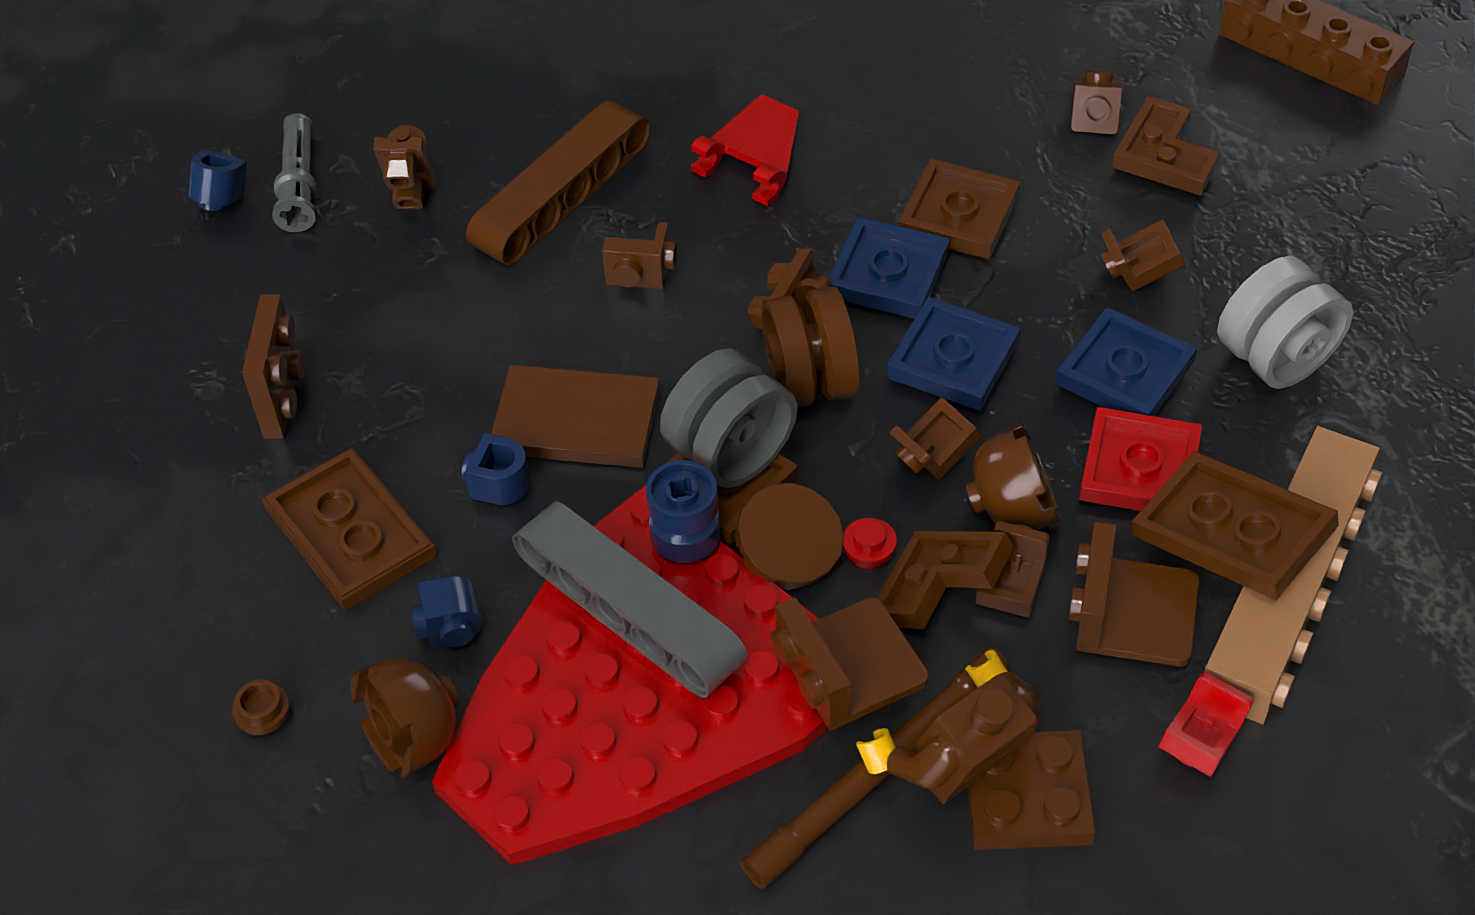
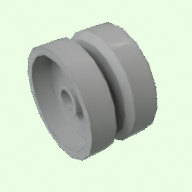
M1290 255L1277 258L1260 267L1242 283L1229 299L1220 316L1217 334L1220 342L1238 358L1248 361L1251 370L1268 386L1282 389L1293 386L1307 378L1326 362L1349 330L1354 312L1350 301L1335 288L1325 283L1321 284L1319 275L1301 259Z

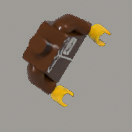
M990 650L984 653L988 659L984 664L978 667H971L970 665L966 667L977 689L940 714L931 723L912 750L905 747L896 748L889 730L886 728L875 730L873 732L874 740L869 742L858 741L856 745L870 774H878L888 770L889 773L896 777L930 789L942 805H944L1028 744L1038 724L1037 716L1042 711V698L1033 686L1015 674L1008 672L994 650Z

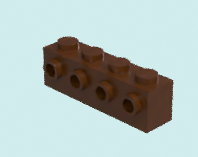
M1225 0L1219 35L1377 106L1382 103L1405 77L1414 41L1319 0Z

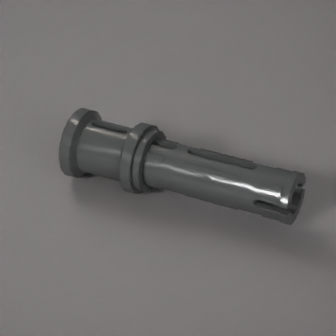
M294 113L288 115L284 119L285 124H283L282 172L274 180V193L278 201L273 206V220L283 230L301 232L310 228L315 222V208L311 200L316 195V181L310 174L313 123L306 115ZM292 206H294L293 219L289 217V211L291 210Z

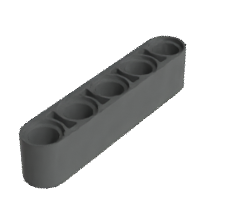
M554 501L512 536L514 548L527 565L695 695L702 698L708 697L747 660L748 654L744 644L729 627L566 505Z

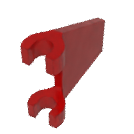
M761 94L711 138L700 136L692 143L691 151L700 156L697 161L691 164V171L708 178L717 169L723 155L729 154L757 167L753 173V180L761 183V185L752 193V200L765 206L772 205L778 198L787 180L799 120V110Z

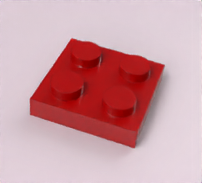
M1097 407L1079 500L1141 511L1194 451L1198 453L1202 425Z

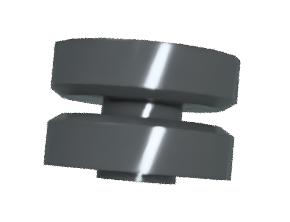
M732 348L717 350L697 361L673 388L661 413L660 433L665 442L682 457L700 463L712 471L718 486L731 488L742 485L757 476L776 458L789 439L795 425L798 404L792 392L774 378L764 375L761 368L743 353Z

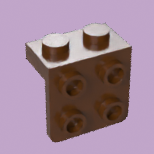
M1094 522L1091 544L1080 542L1075 572L1077 576L1086 577L1085 589L1073 587L1069 621L1080 622L1076 651L1178 667L1187 665L1192 653L1199 587L1198 574L1190 569L1112 558L1117 525Z
M796 597L775 606L776 630L770 634L775 652L783 664H789L797 677L800 691L806 703L811 708H816L829 731L920 691L927 686L928 671L879 599H864L814 622H811Z

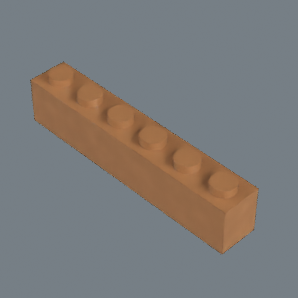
M1320 426L1316 427L1288 490L1337 510L1339 526L1277 600L1243 586L1205 668V672L1252 697L1254 703L1246 718L1262 725L1265 723L1272 704L1283 708L1295 679L1294 675L1286 673L1291 661L1298 664L1303 663L1314 634L1305 630L1309 619L1317 622L1321 621L1332 592L1323 588L1327 578L1338 581L1349 550L1342 548L1341 545L1344 538L1355 541L1366 514V510L1358 508L1360 501L1363 499L1372 502L1383 472L1373 469L1379 447Z

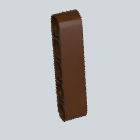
M611 100L602 102L473 215L466 230L468 244L508 266L520 261L644 148L650 135V121Z

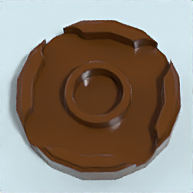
M793 483L769 485L754 493L741 510L734 533L736 547L739 545L740 552L744 557L742 561L747 569L785 590L801 589L804 585H810L823 580L841 556L844 540L840 518L828 500L811 488Z

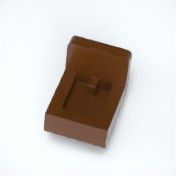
M1102 69L1085 70V76L1075 75L1071 129L1073 131L1115 134L1118 131L1122 95L1121 78H1113L1112 71Z
M1163 219L1120 242L1117 241L1110 228L1101 232L1108 249L1100 254L1113 279L1122 275L1132 292L1185 265V261Z
M658 222L654 241L605 237L602 255L606 285L654 289L664 288L667 270H675L678 254L677 241H670L668 222Z
M942 397L907 433L897 425L889 432L901 445L895 454L917 475L925 468L938 481L982 436L974 425Z
M998 521L993 532H1006L1014 549L993 589H977L975 604L1029 618L1046 567L1050 536L1045 532L1034 530L1026 525H1013Z

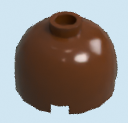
M1024 423L998 432L989 437L977 449L972 462L974 481L965 484L976 514L986 511L994 524L1001 521L1013 525H1026L1034 530H1041L1060 523L1062 520L1055 511V509H1058V505L1038 453H1031L1027 441L1032 440Z
M389 658L355 672L352 676L351 696L353 703L356 704L364 700L369 717L360 720V724L375 753L390 771L394 772L402 768L401 777L406 778L427 767L442 755L454 737L456 727L454 707L459 705L457 691L447 676H438L428 665L411 658Z

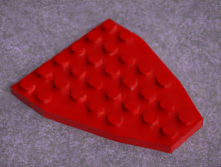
M646 485L594 525V527L729 627L744 644L748 654L747 660L708 697H699L546 580L482 675L432 780L435 793L511 865L640 826L804 751L828 729L816 708H811L806 703L800 691L797 677L788 663L783 664L771 641L770 634L776 630L775 606L792 599V597L775 583L750 572L743 563V558L720 540L713 552L705 558L692 563H677L661 556L655 551L650 539ZM802 606L811 622L819 620L818 617Z

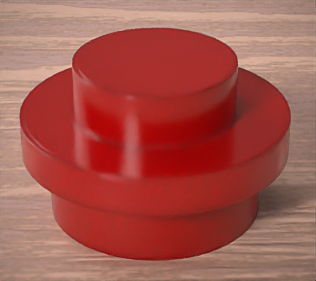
M877 518L858 519L852 522L843 533V550L851 562L859 568L868 570L880 568L888 562L896 551V533L883 520Z

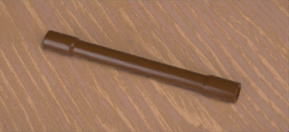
M987 647L968 664L971 667H978L988 661L984 653L994 650L1007 671L1011 672L1007 659L993 647ZM968 665L952 678L951 683L891 734L896 748L905 747L912 750L931 723L940 714L977 689V686L966 670ZM862 759L790 823L778 828L740 861L741 868L746 876L757 887L765 889L798 860L812 842L891 773L887 770L878 774H870Z

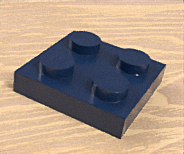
M857 217L830 274V287H837L845 302L915 319L927 297H930L949 253L950 238Z
M927 297L889 360L886 378L981 411L1020 341L1021 328Z
M1106 307L1057 370L1055 384L1104 408L1155 416L1195 362L1197 348Z

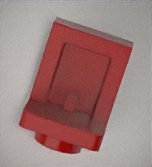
M1207 672L1201 673L1187 701L1167 728L1158 747L1175 756L1183 764L1194 767L1211 777L1235 740L1254 703L1253 698Z

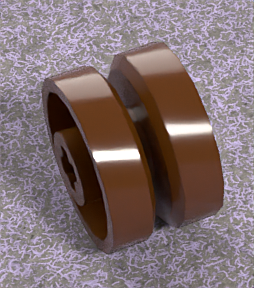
M832 286L807 291L803 303V312L798 302L792 296L787 295L763 300L761 306L762 330L771 377L793 393L798 408L812 406L817 393V386L829 401L856 397L859 391V365L856 344L849 314L837 287Z

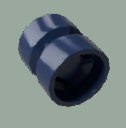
M674 460L661 465L651 473L646 482L649 530L653 547L665 559L677 563H692L703 559L715 550L720 540L717 481L712 471L694 461Z

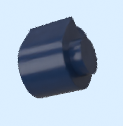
M205 149L201 150L191 158L189 197L196 201L197 205L202 209L210 211L224 210L226 205L233 204L244 196L247 161Z
M483 433L475 452H468L462 466V480L467 483L469 497L492 504L506 505L518 501L527 493L530 486V478L525 451L520 443L510 438Z
M451 576L417 583L421 605L410 607L417 640L428 637L430 650L443 646L460 647L466 645L481 631L483 621L474 585L470 580Z

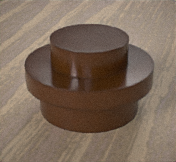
M257 679L244 684L236 693L232 705V716L236 725L242 731L252 735H263L275 731L282 726L290 713V702L286 692L280 686L264 679Z

